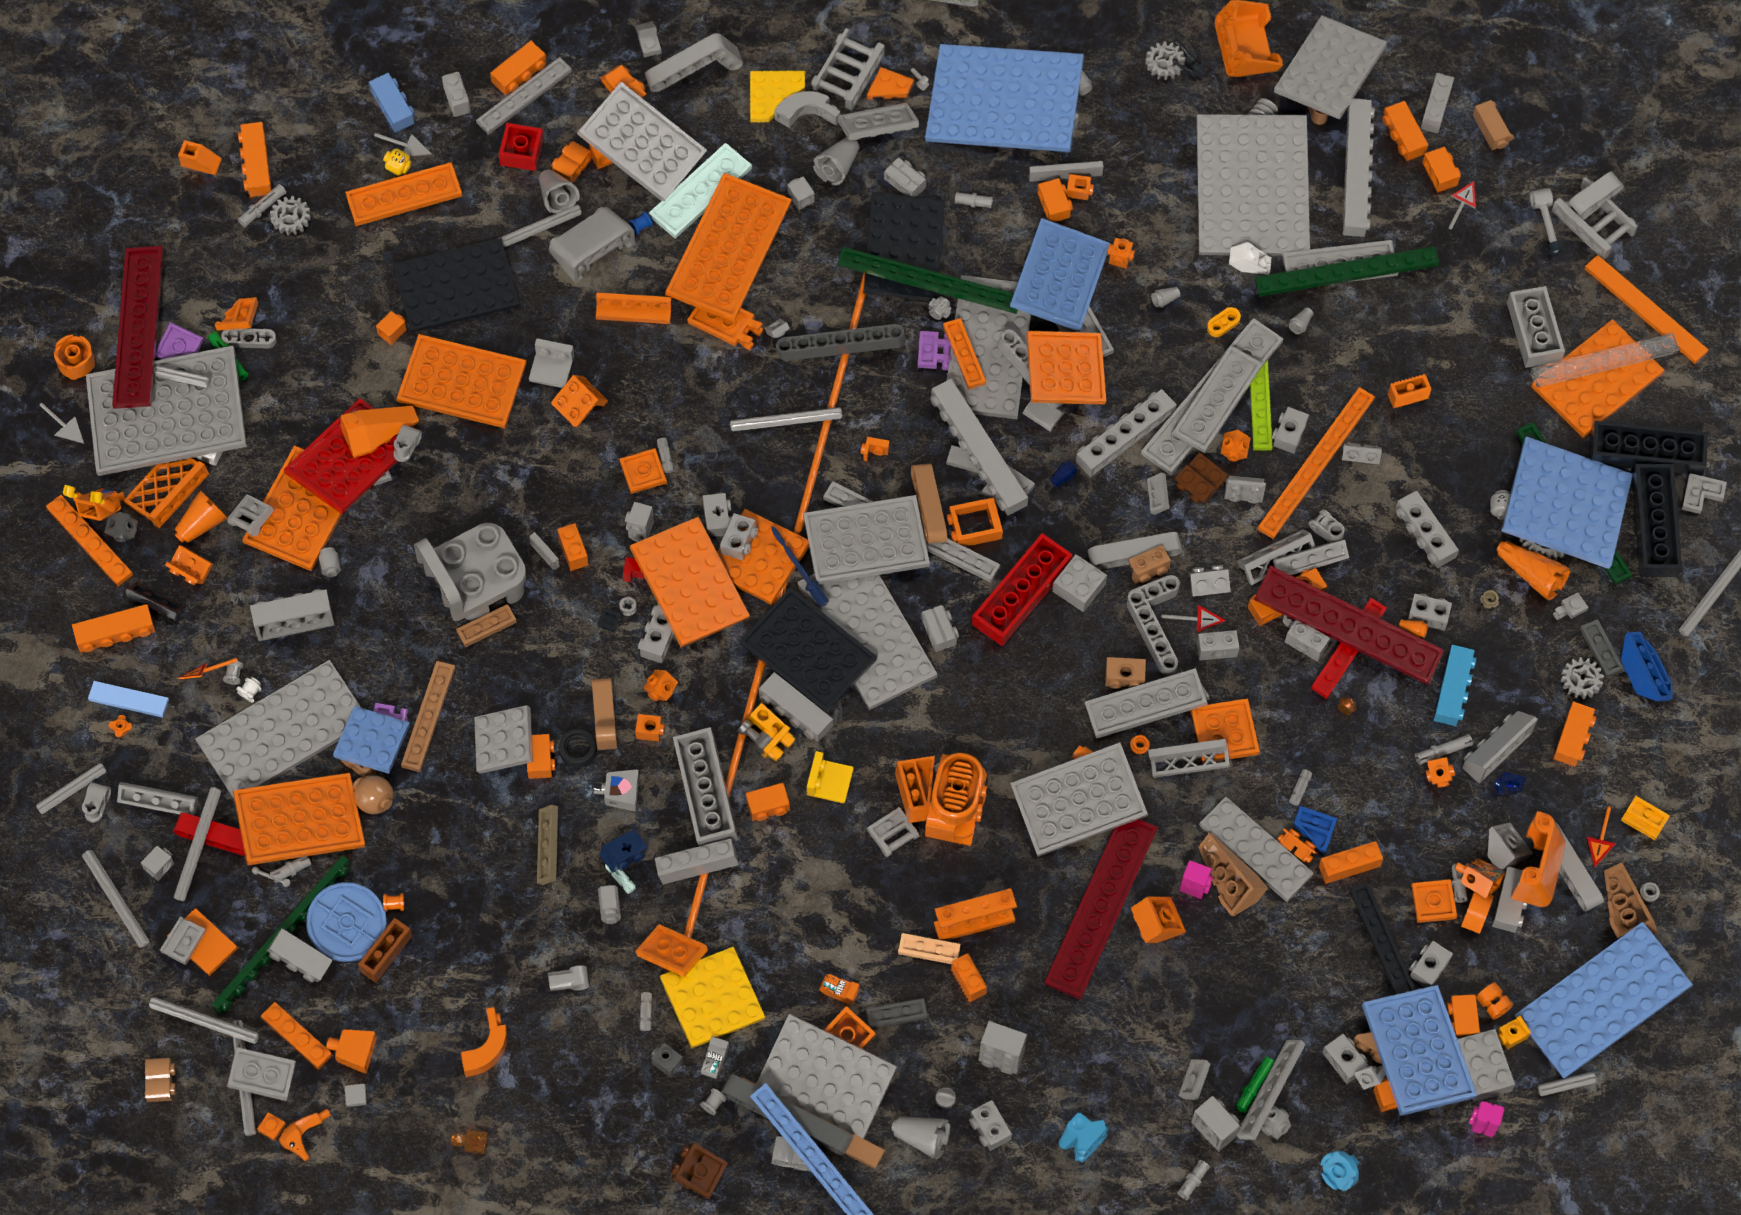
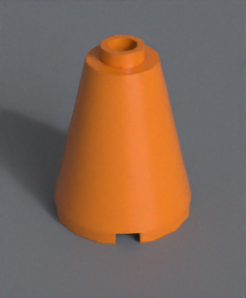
M200 491L176 526L175 531L177 533L175 536L182 543L184 541L189 543L222 523L228 517Z

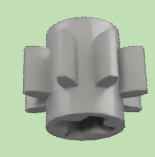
M939 297L937 300L933 298L928 304L929 314L937 320L942 319V317L947 319L951 313V304L944 297Z

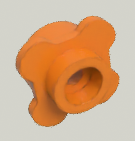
M119 715L118 719L109 723V728L114 730L116 737H122L132 729V724L126 721L124 715Z

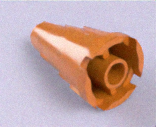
M1502 541L1497 547L1498 556L1547 600H1552L1557 596V593L1554 591L1557 589L1562 590L1568 580L1570 568L1555 560L1510 541Z

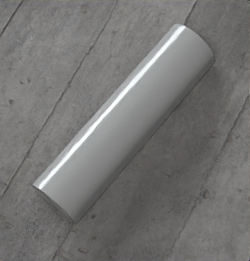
M120 782L117 802L174 814L187 813L195 815L198 797Z

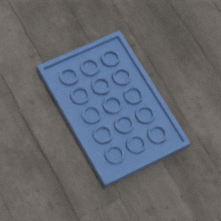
M1041 218L1010 307L1080 332L1111 243Z
M1438 985L1363 1002L1362 1007L1400 1116L1476 1098L1477 1093Z

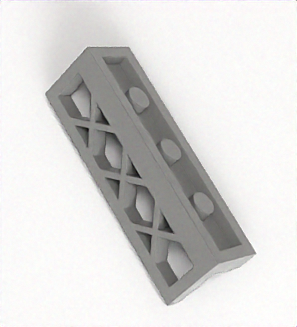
M1302 529L1237 560L1239 567L1245 570L1249 584L1253 585L1264 579L1270 560L1276 559L1279 556L1283 557L1289 551L1294 553L1300 552L1302 546L1306 543H1309L1310 548H1314L1315 544L1311 533ZM1256 567L1262 568L1259 575L1253 578L1250 570Z
M1226 739L1148 750L1153 778L1230 767L1229 749ZM1216 754H1225V762L1216 763L1212 760ZM1200 756L1207 759L1201 766L1193 763ZM1179 759H1184L1188 762L1184 768L1180 769L1174 766V764ZM1165 762L1169 765L1164 771L1157 772L1156 763Z

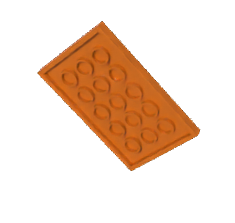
M1612 319L1533 382L1531 387L1584 438L1591 432L1594 421H1605L1660 377L1665 370Z
M419 334L397 396V402L506 428L527 362L524 359Z
M294 446L263 501L274 509L273 513L260 527V532L257 536H252L247 531L242 541L244 544L312 571L319 558L320 550L326 546L342 514L284 473V468L304 451V449Z
M699 517L630 545V550L680 647H684L750 617Z
M350 773L233 790L247 865L365 847Z

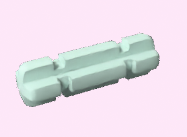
M605 865L606 869L611 873V870ZM618 870L611 873L620 886H623L626 893L630 894L636 889L634 883L629 881V877L623 871Z

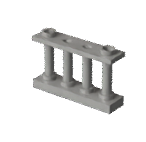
M846 28L843 34L840 33L838 35L837 44L818 76H814L811 85L813 86V92H818L821 87L844 97L845 108L852 110L883 58L885 45L878 42L875 48H868L850 40L849 29ZM846 45L868 55L869 59L867 62H860L842 54L841 51ZM838 59L860 69V74L854 77L834 68L833 65ZM830 73L852 83V88L846 91L824 80Z
M1585 177L1580 187L1581 191L1594 182ZM1559 198L1554 202L1552 212L1603 260L1609 256L1612 248L1610 244L1625 232L1634 236L1638 227L1636 222L1629 218L1610 199L1584 217H1580L1579 214H1576L1571 209L1570 200L1564 202ZM1601 207L1608 215L1593 227L1589 226L1584 220ZM1614 219L1621 227L1609 237L1603 239L1597 232Z

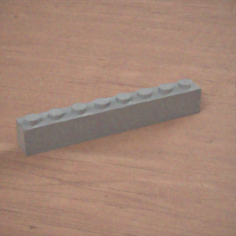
M1353 99L1348 106L1342 235L1365 237L1366 230L1370 229V219H1367V214H1370L1371 203H1368V198H1371V187H1368V182L1372 180V171H1369V166H1372L1373 155H1370V150L1373 149V139H1370V134H1373L1374 123H1371V118H1374L1375 110L1374 107H1371L1372 100Z
M950 379L932 388L930 397L932 404L939 408L941 418L950 425L949 429L952 435L957 436L961 449L969 455L970 463L979 470V477L988 484V490L992 496L995 495L997 498V504L1001 511H1005L1007 515H1010L1026 507L1028 504L1026 493L953 380Z

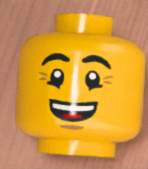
M397 148L393 149L392 152L388 151L383 159L386 162V170L398 176L406 174L412 164L410 155Z

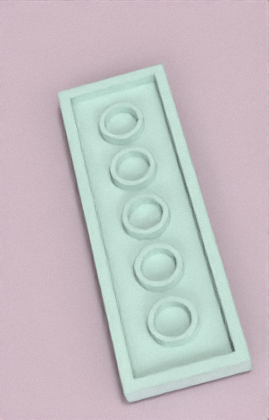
M725 143L675 188L665 202L661 201L649 212V217L676 239L705 212L723 173L741 179L752 169V165Z

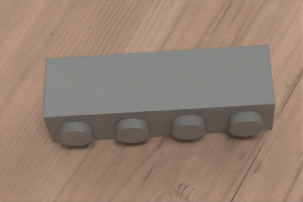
M775 672L759 688L760 699L765 704L772 705L777 714L787 717L792 726L802 729L805 736L810 740L814 739L819 742L833 727V718Z
M731 838L655 858L658 876L662 884L739 865L736 848Z

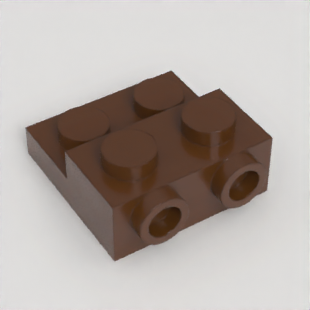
M1199 452L1192 462L1186 465L1175 477V482L1177 483L1175 486L1182 492L1187 491L1191 494L1190 498L1195 503L1199 504L1201 502L1205 505L1229 476Z
M695 1142L690 1143L688 1146L685 1145L680 1152V1156H682L680 1162H676L670 1171L673 1174L671 1180L708 1199L728 1163Z

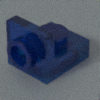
M1503 772L1501 778L1497 777L1495 789H1498L1497 796H1501L1504 787L1511 791H1522L1526 777Z

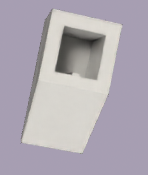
M1249 242L1231 247L1229 264L1241 272L1267 275L1270 274L1271 257Z

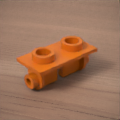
M1292 828L1290 830L1283 829L1286 832L1285 836L1281 834L1277 839L1290 852L1296 846L1297 850L1294 855L1304 863L1311 862L1313 859L1312 853L1318 854L1314 850L1316 846L1308 840L1303 842L1299 839L1300 834Z

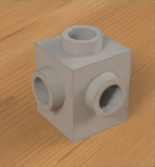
M1273 1105L1261 1128L1267 1136L1272 1135L1274 1138L1279 1139L1291 1127L1288 1113L1284 1109H1278Z

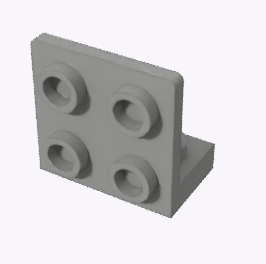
M536 339V355L529 381L563 388L567 383L574 359L573 346Z
M1229 476L1225 482L1224 499H1229L1233 502L1240 500L1248 501L1249 503L1262 502L1266 483L1261 478Z

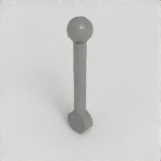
M258 867L252 868L254 874H261L272 879L270 874L261 871ZM289 879L279 881L284 887L290 886Z

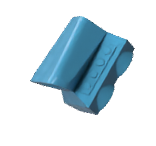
M1077 1113L1067 1124L1058 1145L1064 1150L1075 1147V1160L1083 1163L1107 1137L1109 1128L1105 1125L1104 1120L1091 1122L1083 1114Z

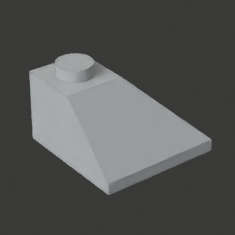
M1511 823L1493 826L1489 829L1488 858L1493 866L1506 871L1507 867H1514L1533 854Z

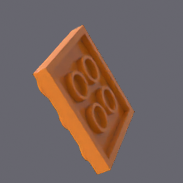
M1248 699L1209 704L1190 710L1197 743L1226 739L1230 759L1259 755L1260 750ZM1216 754L1212 760H1225V754ZM1200 756L1202 764L1205 763L1207 759Z

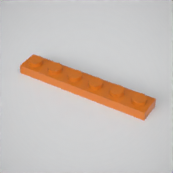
M62 495L46 506L47 510L117 586H120L133 576L131 570L87 522L79 516Z

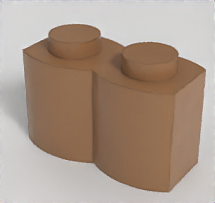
M170 1058L145 1059V1096L147 1102L172 1101V1095H176V1085L172 1083V1076L176 1075V1067Z

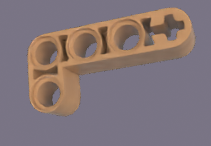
M611 678L592 679L598 751L617 749Z

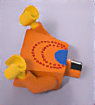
M65 485L63 489V495L73 498L76 502L79 516L99 521L118 512L121 509L120 501L124 500V494L120 489L116 491L98 489L85 495L79 492L75 493L76 488Z

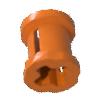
M404 893L395 896L383 894V908L385 912L391 909L404 911Z

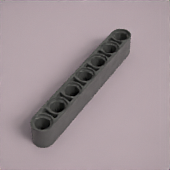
M891 324L783 337L777 341L776 348L781 360L792 361L899 348L905 344L906 338L904 328L901 325Z
M731 1074L721 1093L726 1098L767 1118L750 1097L760 1087ZM778 1097L814 1143L844 1156L853 1140L851 1134Z

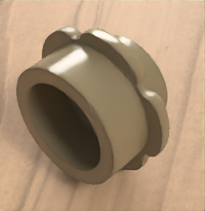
M1488 590L1480 597V602L1483 603L1485 608H1495L1499 604V596L1495 591Z

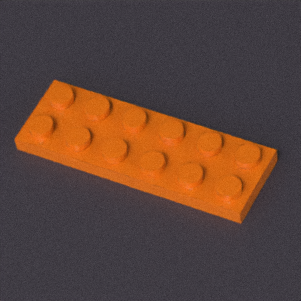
M452 162L345 192L356 226L462 197Z

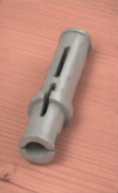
M278 184L255 205L249 206V210L238 217L239 223L243 227H247L255 218L261 217V213L286 194L284 187Z
M1466 734L1438 746L1432 745L1430 749L1415 753V757H1418L1416 761L1419 765H1422L1427 761L1440 759L1444 755L1472 746L1473 742H1469L1472 738L1469 734Z

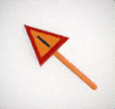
M234 658L206 668L208 664L205 663L178 677V679L202 677L203 673L235 663L238 659Z
M1610 806L1607 807L1600 839L1587 837L1594 867L1598 865L1616 844L1603 841L1611 811Z

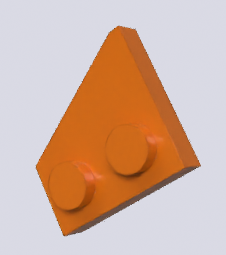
M880 67L867 94V99L870 100L873 97H884V99L893 97L907 98L914 84V79Z
M257 298L238 299L233 304V307L225 313L226 318L222 322L217 321L215 323L216 330L251 328L258 307Z

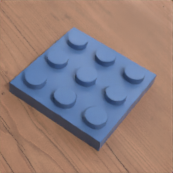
M354 706L333 753L334 758L389 774L409 729V722Z

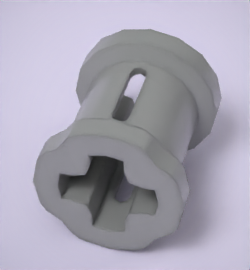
M237 661L226 665L227 671L223 681L232 685L240 684L239 676L241 669H243V663Z
M712 1088L709 1097L705 1102H701L700 1105L705 1111L715 1115L716 1109L727 1099L720 1091Z

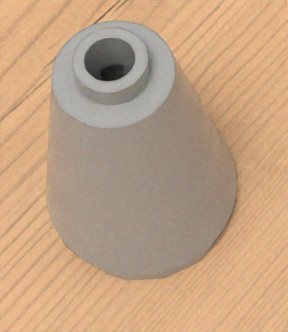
M845 137L817 155L813 162L815 161L813 167L816 174L825 182L827 180L833 182L831 185H840L845 180L858 153L859 144L857 140H849L848 137Z
M548 169L540 174L539 183L546 209L556 215H563L572 211L575 208V203L579 201L577 187L553 170Z
M899 1117L897 1120H894L892 1131H894V1136L928 1156L939 1159L944 1152L941 1150L942 1145H947L950 1124L947 1123V1119Z

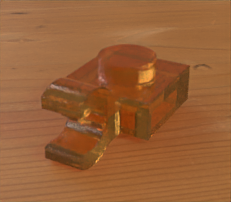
M467 1130L466 1136L452 1134L451 1145L465 1146L464 1152L485 1154L487 1132Z

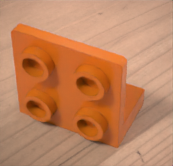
M573 375L552 400L551 404L574 427H578L594 406H604L608 400L584 376Z

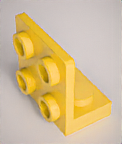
M816 751L807 784V795L845 803L853 767L823 760V753Z

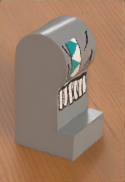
M711 1037L701 1070L702 1075L715 1079L718 1078L729 1050L728 1041Z

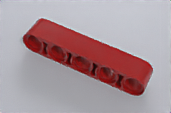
M180 813L173 832L178 836L193 840L200 817ZM211 821L204 844L245 856L240 829Z

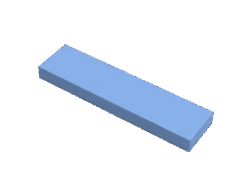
M97 681L93 682L88 700L162 718L169 702L167 697Z

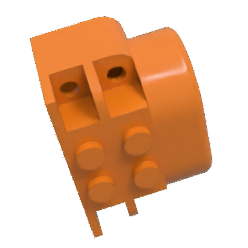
M966 753L942 754L926 821V837L971 846L976 822L981 821L982 808L987 794V786H985L987 773L980 762L972 755ZM955 787H960L961 790L957 791V790H954L953 788H955Z

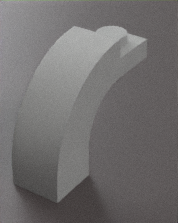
M805 91L785 98L774 110L775 120L790 128L800 116L805 114L819 115L832 124L837 125L840 111L836 106L829 105V97L827 95Z

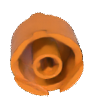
M68 335L57 342L54 358L58 369L66 377L76 380L88 374L95 367V357L91 345L84 337Z

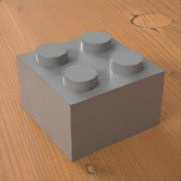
M1075 555L1054 581L1052 592L1084 612L1106 585L1107 575L1078 555Z
M1212 1096L1194 1111L1191 1123L1219 1152L1237 1137L1236 1134L1240 1125L1237 1117L1225 1110L1226 1107L1219 1099L1216 1100Z

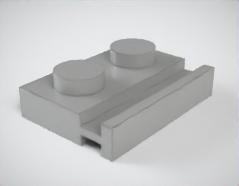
M180 917L161 947L160 952L186 965L206 930Z

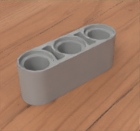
M1608 172L1574 196L1569 203L1580 217H1584L1620 192L1624 186L1613 172Z

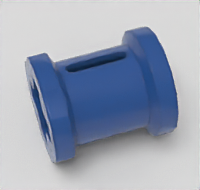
M643 212L638 218L628 221L636 235L640 234V231L646 227L653 226L652 220L646 212Z

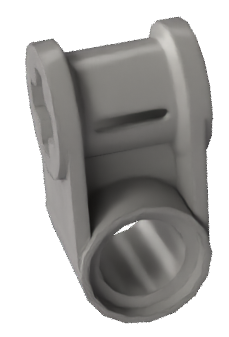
M406 425L401 427L394 441L395 450L393 455L397 461L405 462L410 459L414 449L420 442L422 431Z
M1322 509L1314 520L1309 521L1310 528L1328 543L1343 539L1344 526L1332 517L1328 511ZM1332 532H1337L1339 535H1333Z
M92 782L89 784L82 804V810L89 822L95 823L102 818L111 795V787Z

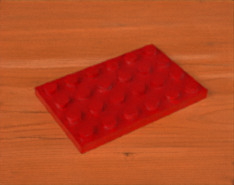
M359 398L342 415L358 410L375 408ZM339 417L284 468V473L340 514H343L398 462L393 455L395 450L394 441L398 434L392 437L388 443L384 442L379 445L377 450L372 453L353 458L341 430V417Z

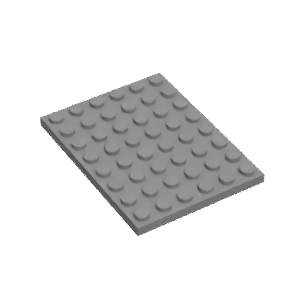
M1197 115L1199 255H1230L1231 247L1249 242L1270 256H1282L1283 253L1310 250L1307 115Z
M234 346L155 361L152 403L150 407L114 409L112 401L115 369L86 374L95 466L98 476L247 447ZM157 366H163L207 376L210 382L208 387H201L157 377L155 371Z

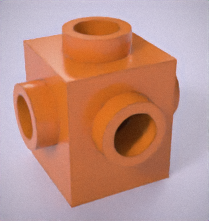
M1115 238L1114 243L1109 245L1107 252L1110 255L1109 264L1127 269L1129 261L1133 260L1135 250H1132L1133 243L1127 239Z
M1240 430L1224 433L1221 454L1234 462L1247 458L1250 437Z
M654 670L652 675L648 677L643 689L649 693L648 696L652 700L667 701L673 694L678 681L665 670Z
M1447 757L1427 761L1429 770H1426L1428 782L1432 781L1433 785H1438V788L1448 786L1449 782L1453 781L1452 776H1455L1453 764L1449 765ZM1439 770L1444 771L1442 776H1438Z

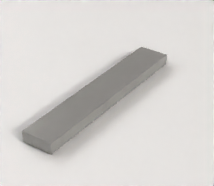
M559 57L476 120L477 124L489 135L570 74L572 69Z
M1286 1040L1236 1134L1239 1139H1256L1305 1046L1302 1040Z

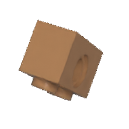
M1107 657L1105 686L1117 689L1121 687L1132 688L1145 684L1146 659ZM1127 672L1130 674V676L1124 677L1121 675V673Z

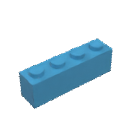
M1456 645L1451 646L1434 721L1452 726H1457L1458 720L1462 721L1465 709L1461 708L1462 703L1467 702L1469 694L1465 690L1466 686L1471 684L1473 675L1469 673L1470 668L1474 669L1476 658L1473 657L1475 650Z

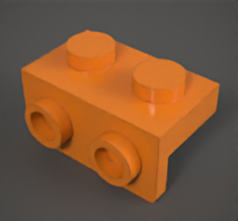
M179 545L171 562H166L165 566L170 568L169 571L177 576L181 574L186 577V582L195 585L196 583H204L213 563L186 547Z

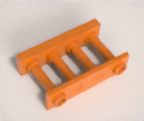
M1012 889L936 908L935 913L938 921L934 922V928L938 940L947 941L1014 923L1015 917L1012 909L1017 908Z

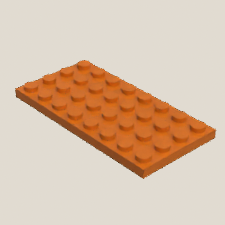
M723 173L665 295L734 322L791 205L792 199Z

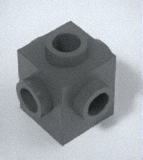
M114 513L108 516L104 533L114 537L116 541L125 542L136 535L138 521L131 518V515L127 513Z

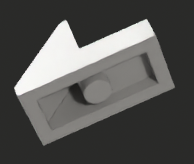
M653 21L635 25L643 56L648 57L661 54L657 30Z

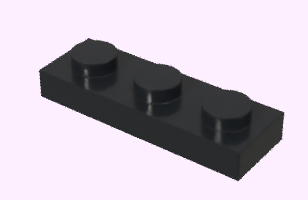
M138 582L128 587L125 594L132 598V600L144 605L147 604L150 609L156 610L174 620L184 613L186 607Z

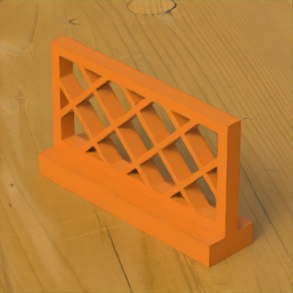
M192 458L184 459V461L182 459L173 463L157 464L123 501L126 505L151 520L156 527L160 528L209 475L205 464L200 461L197 462ZM192 464L194 466L190 471L184 472L183 470L184 465ZM180 466V473L170 474V468ZM161 469H167V475L157 477V473ZM181 477V481L177 485H171V479ZM158 481H168V486L158 488ZM154 482V489L145 490V486L148 483ZM168 491V495L165 498L159 499V492ZM155 493V500L145 501V495ZM142 496V502H131L135 497ZM156 505V508L150 514L146 512V506Z

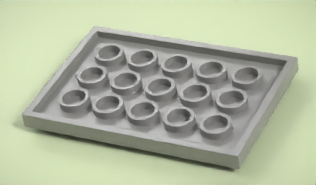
M1321 16L1275 86L1274 93L1340 119L1386 48L1387 41Z
M622 82L618 84L577 133L596 150L664 202L707 151Z
M916 495L803 513L815 579L819 582L818 585L930 567Z
M1121 743L1010 783L1037 856L1148 816Z
M789 1014L756 1086L762 1087L766 1083L776 1096L864 1139L898 1066Z

